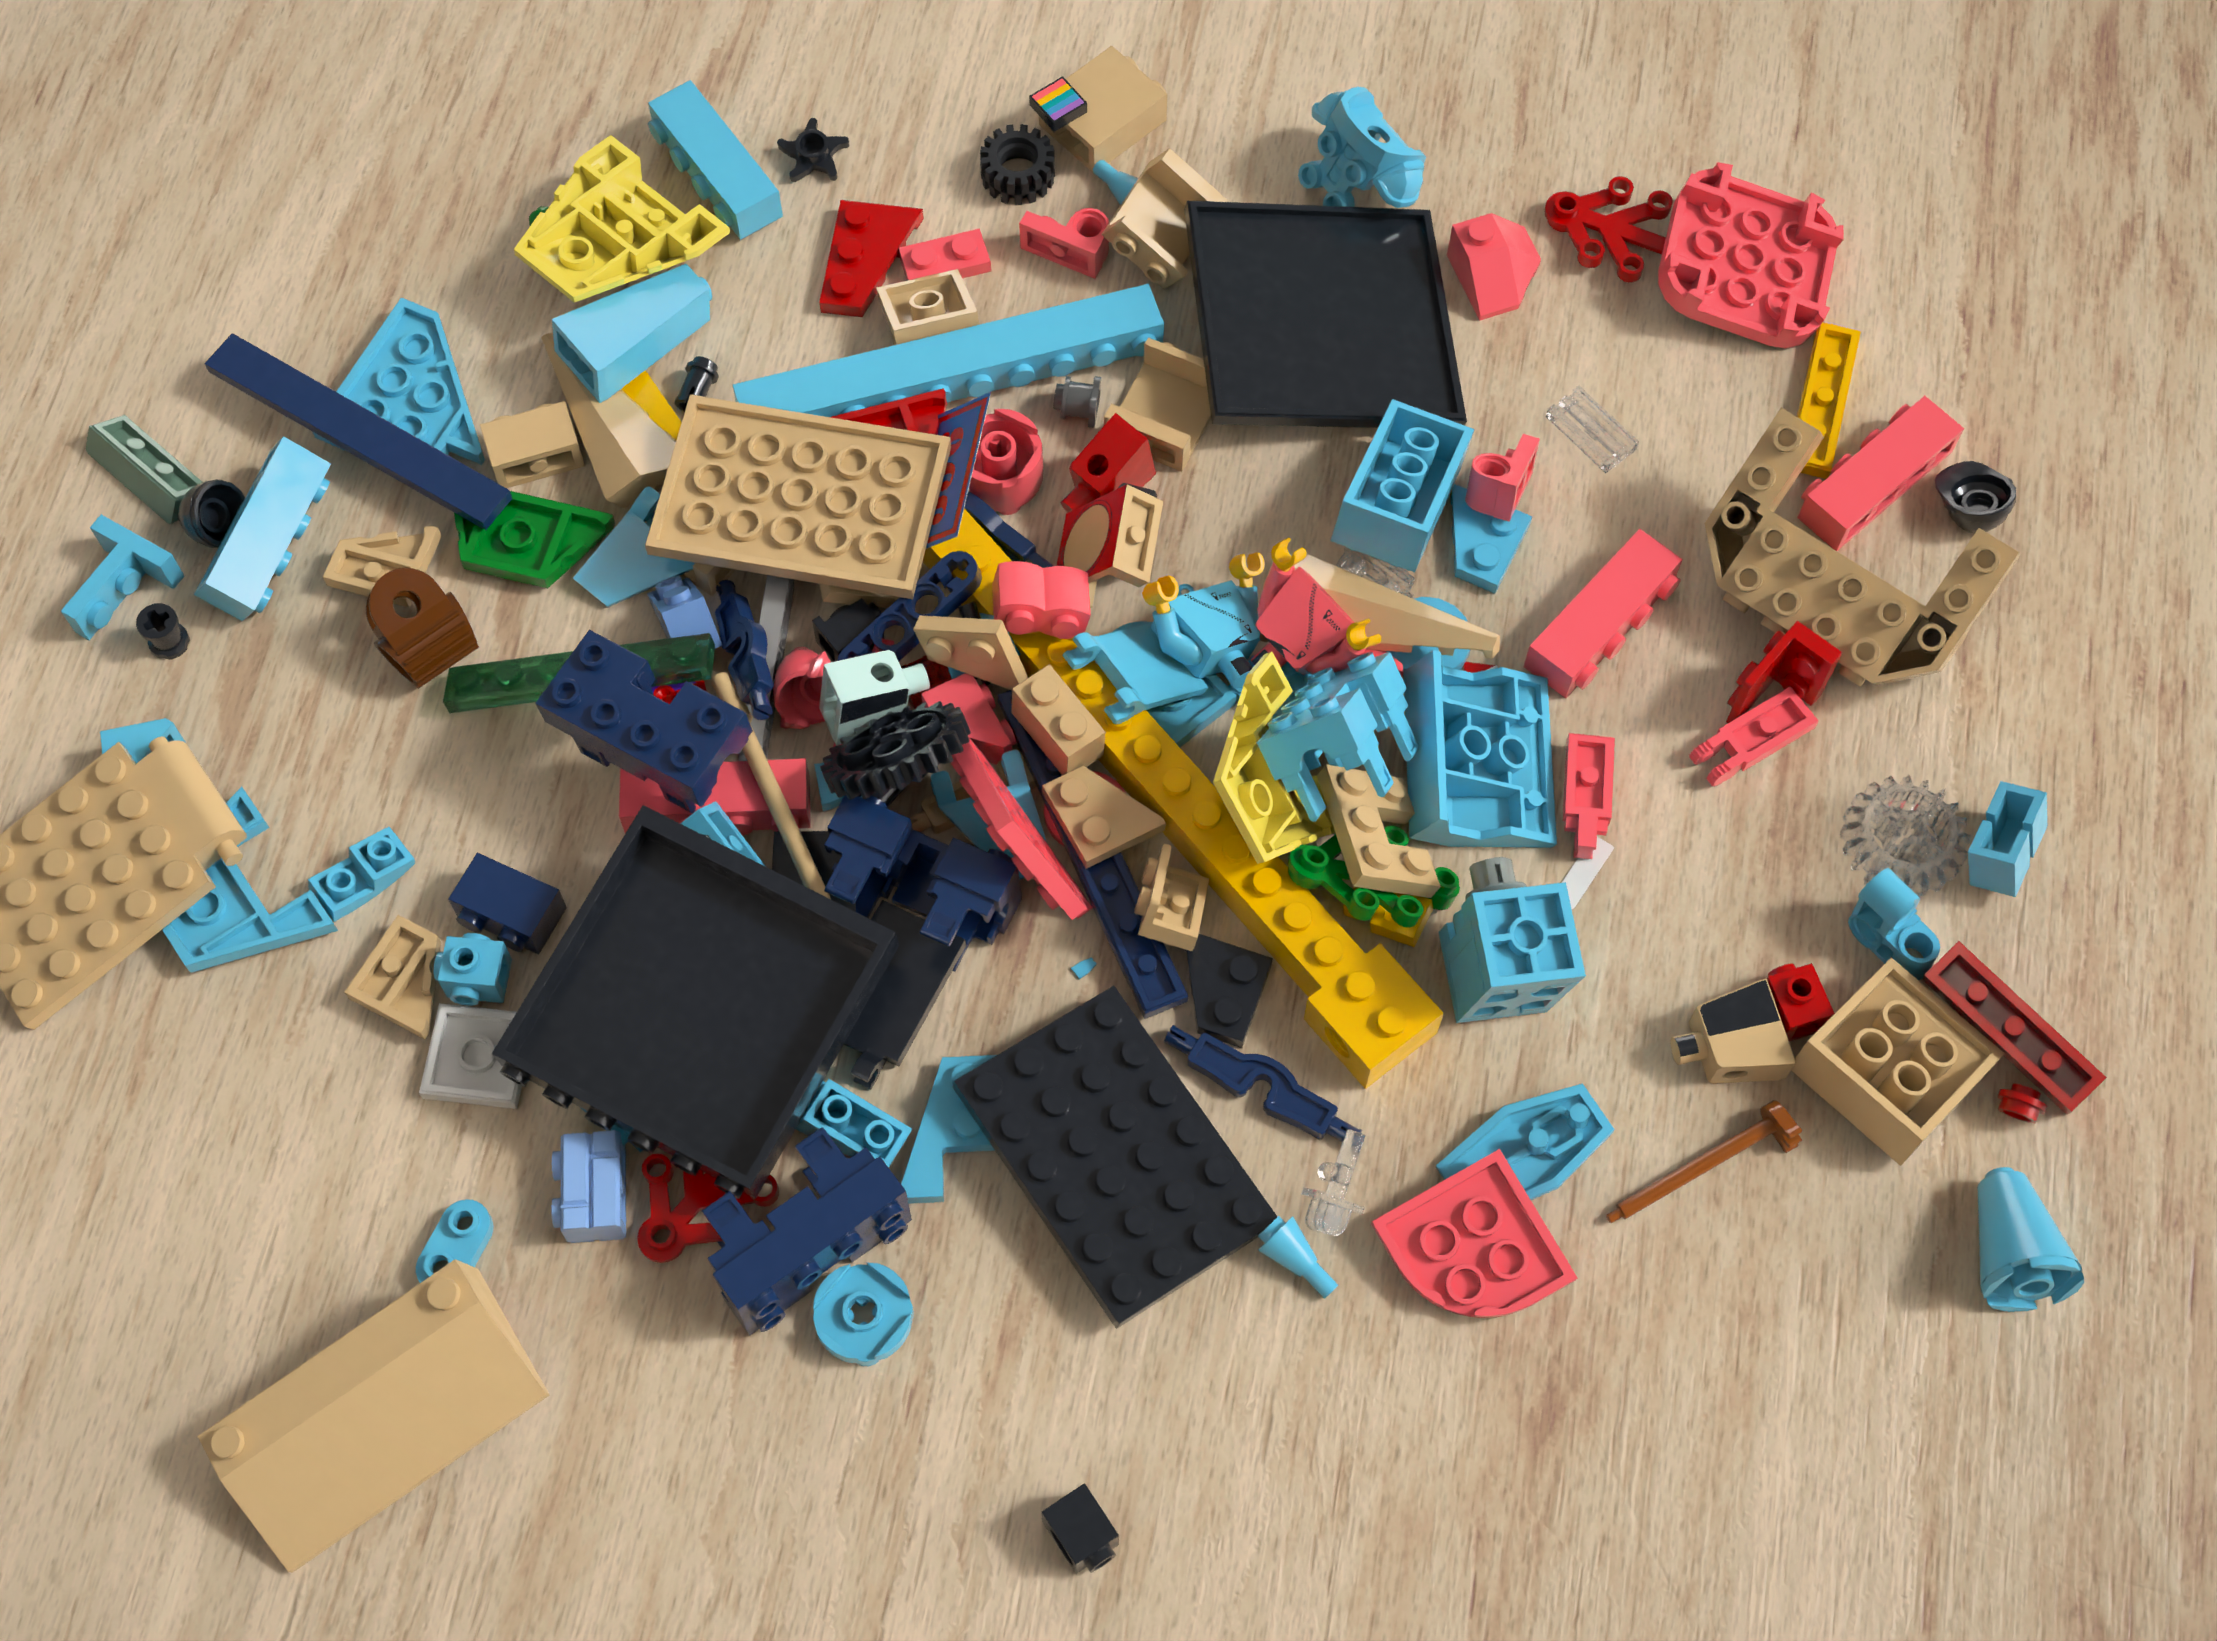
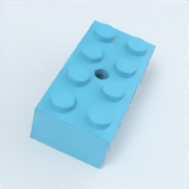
M1392 399L1342 501L1330 541L1415 573L1459 475L1475 429Z

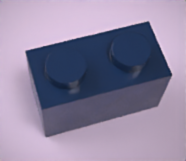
M478 852L448 898L457 915V922L466 929L475 933H481L484 929L497 935L498 941H504L506 947L514 951L522 952L525 948L538 955L567 909L559 889Z

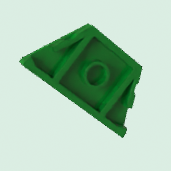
M510 491L512 500L487 530L454 513L455 525L459 536L460 561L464 569L547 589L612 531L615 526L613 514Z

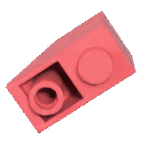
M965 673L921 693L922 703L927 702L928 707L938 701H941L943 706L953 703L954 708L960 707L971 731L968 737L983 753L989 763L997 765L1002 760V754L1012 751V746L1016 744L1015 735L1007 720L999 721L993 709L996 708V704L991 691L985 683L978 685L974 676Z

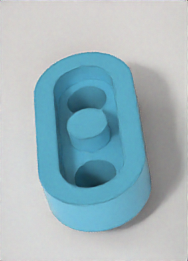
M469 1199L460 1200L445 1210L417 1260L416 1276L420 1283L434 1274L433 1267L441 1260H446L449 1264L456 1259L470 1266H476L491 1239L494 1229L492 1217L481 1203ZM462 1218H473L472 1225L465 1230L457 1229V1224Z

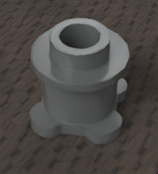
M1066 376L1065 384L1057 383L1053 409L1061 410V419L1065 420L1066 416L1089 419L1088 427L1095 428L1101 396V377L1095 376L1093 384L1073 382L1069 376Z

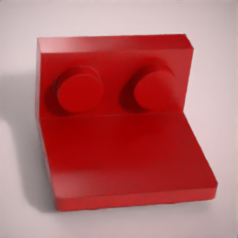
M1796 621L1786 634L1780 630L1777 631L1765 646L1763 653L1766 655L1760 663L1757 664L1751 661L1738 677L1736 683L1739 686L1727 702L1732 709L1726 723H1730L1745 714L1774 680L1781 684L1784 690L1791 687L1800 699L1812 706L1822 695L1843 652L1799 621Z

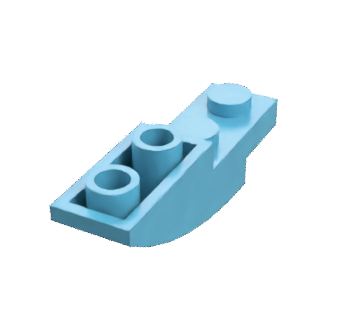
M830 1079L827 1082L822 1081L796 1127V1130L807 1136L823 1127L843 1154L853 1157L866 1147L875 1159L880 1156L888 1167H890L912 1131V1128Z

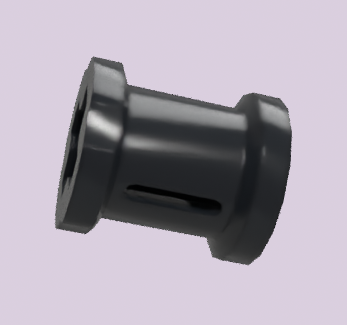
M154 603L140 611L136 619L137 630L145 640H148L149 649L157 658L172 660L186 652L190 637L187 630L179 624L178 616L173 608L163 603Z

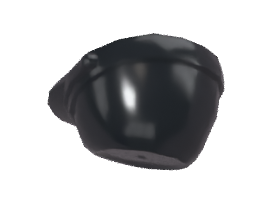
M1974 461L1959 462L1945 468L1935 478V488L1942 497L1943 504L1948 510L1950 517L1961 529L1970 533H1976L1978 528L1985 532L1996 528L2006 520L2016 503V487L2012 479L1983 463Z

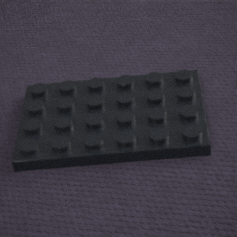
M1115 986L1110 987L956 1079L953 1083L952 1088L1116 1329L1258 1238V1235L1277 1218L1275 1212Z

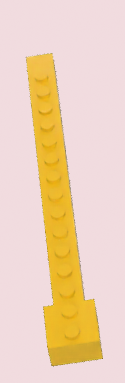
M964 508L958 536L927 548L923 563L931 569L951 552L963 551L972 555L981 570L982 580L979 588L961 606L975 601L979 613L993 615L992 583L999 563L1010 562L1011 559ZM956 568L952 572L954 578L958 577L961 580L966 579L968 576L966 570L961 571ZM1040 631L1022 635L1008 632L1021 654L1019 658L1028 678L1050 664L1103 728L1106 734L1104 755L1098 759L1100 763L1132 798L1163 817L1166 826L1165 831L1162 833L1201 876L1209 878V886L1309 997L1307 998L1304 1020L1365 1089L1438 1033L1444 1013L1381 943L1365 954L1311 892L1292 881L1288 874V867L1279 857L1257 864L1215 786L1147 710L1134 715L1121 724H1114L1104 709L1106 706L1119 702L1114 695L1117 689L1095 660L1080 669L1074 670L1071 668L1062 655L1064 652L1078 647L1074 643L1073 638L1059 639Z

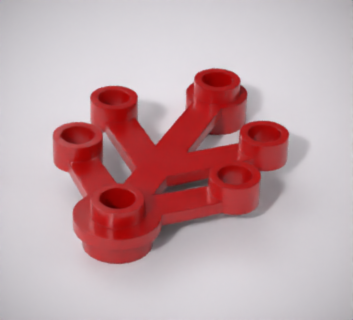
M1623 176L1614 177L1610 180L1608 188L1581 197L1567 191L1557 192L1550 196L1544 209L1545 217L1553 229L1568 233L1578 252V262L1586 268L1599 266L1605 252L1604 245L1599 240L1590 239L1585 227L1599 232L1617 265V275L1624 282L1633 283L1638 281L1644 269L1642 257L1630 253L1624 241L1662 255L1666 237L1633 225L1650 219L1662 220L1668 217L1673 204V199L1669 193L1661 190L1654 191L1649 195L1646 203L1608 215H1603L1593 210L1610 204L1618 206L1627 204L1631 199L1634 189L1630 179ZM1614 189H1622L1626 193H1618ZM1654 203H1661L1665 207H1657ZM1586 251H1593V252L1596 253L1597 255H1596V256H1590V255H1587L1585 252H1586ZM1630 265L1637 270H1628L1624 266Z
M657 1153L648 1156L642 1164V1173L649 1183L651 1217L643 1222L638 1231L637 1241L642 1254L653 1262L666 1263L679 1257L687 1245L722 1241L710 1223L689 1224L700 1210L705 1209L726 1194L713 1185L716 1178L707 1173L704 1174L701 1170H699L696 1176L683 1171L685 1197L671 1212L668 1183L674 1174L672 1164L663 1154ZM663 1164L666 1166V1170L661 1176L653 1177L649 1175L650 1169L654 1165ZM769 1175L765 1184L773 1187L769 1195L765 1197L757 1196L754 1199L742 1193L740 1198H736L740 1205L755 1203L761 1207L770 1206L779 1197L778 1184L775 1178ZM659 1230L670 1231V1237L664 1243L653 1241L654 1235Z

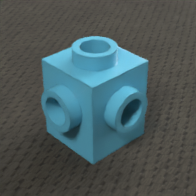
M466 933L463 937L447 936L444 951L438 952L435 957L434 979L439 982L447 998H450L455 1003L467 1006L477 1005L479 1001L504 1003L512 958L504 941H494L485 935L477 933Z

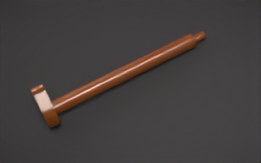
M1773 1100L1760 1108L1761 1121L1616 1204L1617 1209L1608 1213L1606 1218L1609 1223H1613L1621 1217L1623 1219L1629 1218L1771 1134L1780 1144L1783 1151L1788 1153L1798 1147V1143L1802 1141L1799 1136L1802 1129L1782 1104Z

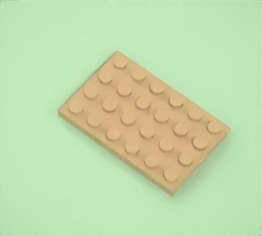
M690 394L645 544L647 554L913 599L951 450V439L946 436Z

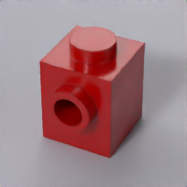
M1793 963L1785 964L1768 973L1767 981L1789 1042L1815 1034L1835 1014L1812 963L1797 968Z

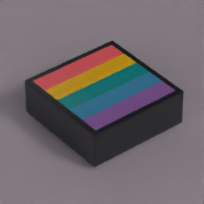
M1063 76L1029 96V105L1053 132L1087 113V102Z

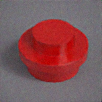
M2013 1083L2010 1090L2000 1089L1997 1095L2001 1100L1998 1107L2000 1112L2028 1123H2036L2039 1114H2045L2048 1106L2039 1100L2041 1096L2039 1091L2021 1084Z

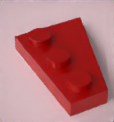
M840 200L819 301L821 313L854 317L864 316L877 295L876 288L884 284L887 271L895 258H899V248L906 246V241L914 229L917 230L924 219L923 209Z

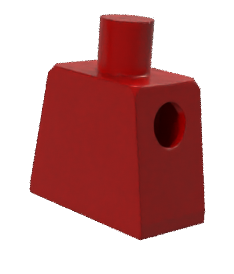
M1115 413L1071 463L1069 470L1075 488L1060 503L1068 513L1118 489L1122 483L1143 487L1156 475L1148 439Z

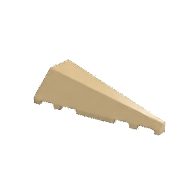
M553 333L543 335L541 338L605 499L626 509L635 502L644 488L648 486L654 488L659 484L663 486L676 439L660 428L649 417V414L622 389L609 399L599 403L554 351Z
M1306 554L1304 560L1294 565L1295 570L1299 566L1306 570L1354 622L1365 619L1371 620L1365 627L1366 637L1380 634L1382 640L1379 644L1366 649L1411 653L1413 646L1438 647L1441 655L1453 656L1455 649L1482 651L1485 658L1491 659L1500 651V635L1309 554ZM1260 632V641L1269 642Z

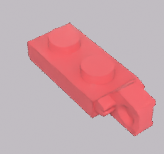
M1569 733L1566 740L1562 821H1565L1564 831L1575 832L1573 858H1593V851L1596 850L1597 835L1606 836L1612 818L1615 738Z

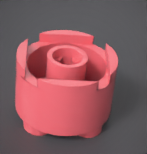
M994 409L993 414H987L985 417L968 491L983 500L994 511L1004 515H1012L1018 512L1021 506L1028 503L1041 487L1043 481L1042 442L1036 426L1025 415L1010 409Z

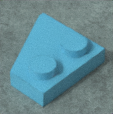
M1454 484L1450 496V504L1453 511L1452 538L1455 545V577L1496 594L1530 526L1532 516L1515 509L1509 522L1477 512L1470 508L1465 501L1467 489Z

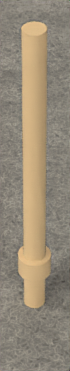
M722 672L714 675L711 678V683L718 698L746 712L749 723H751L753 719L747 704L740 701L728 674ZM753 730L742 751L805 887L831 899L829 893L824 892L825 885Z

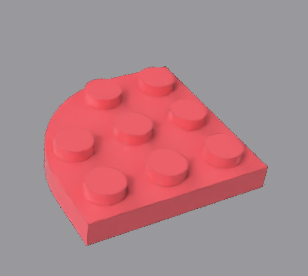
M1500 1149L1371 1222L1393 1263L1407 1283L1432 1304L1458 1315L1477 1318L1510 1315L1536 1304L1578 1279Z

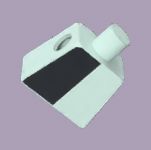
M890 650L825 664L819 708L836 746L841 744V738L855 735V728L870 726V720H878L890 711L894 713L901 712L907 706L909 695L930 688L928 674L922 663L901 668L895 653Z

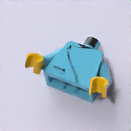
M1259 552L1248 555V568L1246 567L1245 554L1236 555L1230 561V573L1233 577L1239 579V586H1236L1230 580L1177 596L1179 591L1178 583L1174 577L1168 575L1158 578L1157 581L1148 583L1144 587L1142 595L1145 602L1156 607V611L1152 613L1154 621L1150 628L1157 635L1162 652L1182 663L1194 677L1201 679L1223 672L1233 688H1239L1244 685L1246 676L1252 669L1248 659L1260 641V632L1255 626L1258 620L1257 586L1253 585V577L1260 575L1264 569V559Z

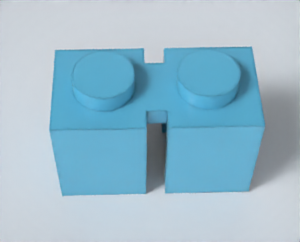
M2000 781L1986 811V820H1982L1968 850L1969 883L1971 886L2016 897L2030 867V857L2034 858L2048 826L2047 792Z

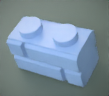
M612 1130L598 1131L592 1134L586 1132L563 1134L561 1136V1151L552 1152L554 1181L561 1180V1198L552 1199L553 1227L560 1228L564 1238L570 1243L626 1238V1145H622L621 1133Z

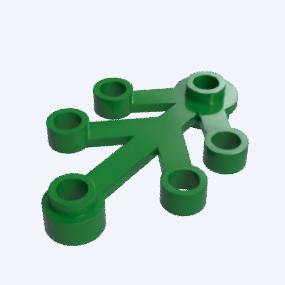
M1387 826L1384 828L1389 844L1407 846L1409 837L1404 830L1397 826ZM1336 833L1319 847L1300 845L1295 850H1292L1288 856V874L1293 882L1306 889H1316L1322 885L1347 907L1349 913L1356 919L1370 920L1379 905H1381L1391 914L1392 919L1397 924L1410 928L1417 924L1423 914L1424 909L1421 902L1412 896L1402 895L1398 897L1393 892L1360 887L1354 891L1342 879L1350 881L1351 879L1345 861L1335 859L1342 853ZM1438 867L1435 869L1441 887L1428 899L1432 900L1433 909L1446 910L1451 907L1459 894V878L1452 870Z

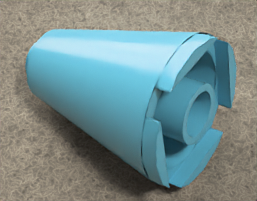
M2001 1167L1989 1171L1977 1187L1980 1288L1984 1299H1987L1988 1305L1993 1309L2007 1312L2030 1311L2037 1309L2035 1300L2051 1296L2053 1304H2056L2078 1292L2084 1284L2082 1266L2027 1176L2009 1167Z

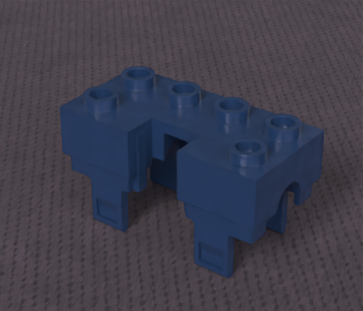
M589 629L535 703L544 721L572 736L580 752L606 767L612 763L643 781L647 778L659 784L666 800L690 813H694L696 809L695 804L702 807L711 795L712 789L717 783V774L723 761L730 754L739 755L748 742V737L753 730L746 712L687 681L670 704L655 697L651 690L655 677L646 659Z
M845 795L827 827L829 837L824 845L826 852L831 854L833 850L835 853L842 855L839 863L835 862L832 867L834 872L824 892L851 904L856 902V912L869 918L880 897L888 899L893 888L897 887L891 899L892 903L926 917L920 934L947 946L951 945L955 935L966 940L967 946L953 972L957 970L973 938L993 945L998 933H1005L1022 900L1018 868L1010 856L996 849H989L986 852L954 837L949 845L928 837L919 831L913 830L910 818L887 809L883 801L872 795L867 799H863L861 795V797L857 796L852 800H849L847 795Z
M821 1127L795 1145L796 1150L808 1165L802 1172L813 1186L819 1199L815 1197L807 1186L771 1211L766 1217L774 1227V1231L771 1232L763 1220L753 1223L731 1191L702 1210L707 1220L722 1239V1241L717 1242L721 1249L707 1258L715 1270L713 1273L714 1279L722 1290L721 1294L724 1301L749 1336L758 1329L761 1332H765L780 1323L786 1315L784 1311L811 1292L809 1285L839 1261L848 1257L852 1263L880 1242H883L885 1245L892 1243L908 1229L907 1223L912 1220L906 1190L880 1156L875 1159L865 1147L853 1157L846 1158L826 1130Z

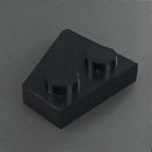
M1199 934L1193 952L1185 949L1189 967L1191 994L1194 1001L1197 1034L1207 1033L1221 1042L1243 1048L1268 978L1273 958Z

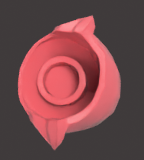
M797 647L785 656L779 664L772 693L774 706L781 716V728L807 729L810 725L825 722L819 708L824 665L831 663L825 651L818 655L807 647Z

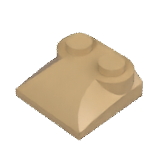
M958 269L876 288L877 296L892 334L893 345L979 325L977 309Z

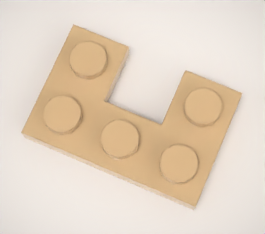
M1326 764L1317 775L1353 887L1431 898L1441 886L1428 850L1389 844L1382 821L1406 824L1415 814L1403 778L1391 776L1394 782L1392 787L1384 797H1379L1367 771L1356 769L1346 771L1344 767Z

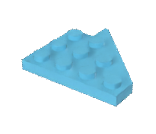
M400 298L336 392L447 455L449 452H452L482 465L485 458L439 314L436 311ZM313 432L316 439H319L321 441H324L328 444L340 448L339 446L333 444L332 442L326 440L325 438Z

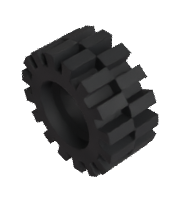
M1013 124L1006 125V133L1004 134L1000 128L993 131L994 139L987 136L984 140V147L981 146L980 150L981 179L983 180L985 190L989 189L990 195L994 199L1001 194V202L1008 204L1010 198H1015V205H1022V198L1026 197L1029 204L1036 202V193L1043 198L1047 194V187L1052 188L1055 177V150L1053 145H1050L1048 136L1044 135L1041 137V130L1035 127L1031 133H1028V125L1020 124V131H1014ZM1021 158L1032 162L1033 166L1023 171H1011L1004 168L1002 164L1011 159Z

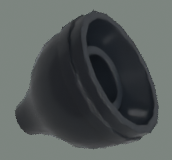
M216 479L202 482L191 488L180 502L177 514L180 525L185 533L197 543L210 548H219L245 496L238 487L227 481Z

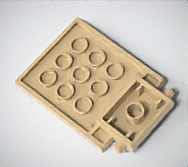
M163 736L157 737L149 744L152 752L137 764L128 750L120 742H117L0 834V988L23 1026L35 1030L212 891L216 886L206 870L222 858L226 866H233L242 860L243 855L237 845L245 840L247 835L184 741L168 742Z

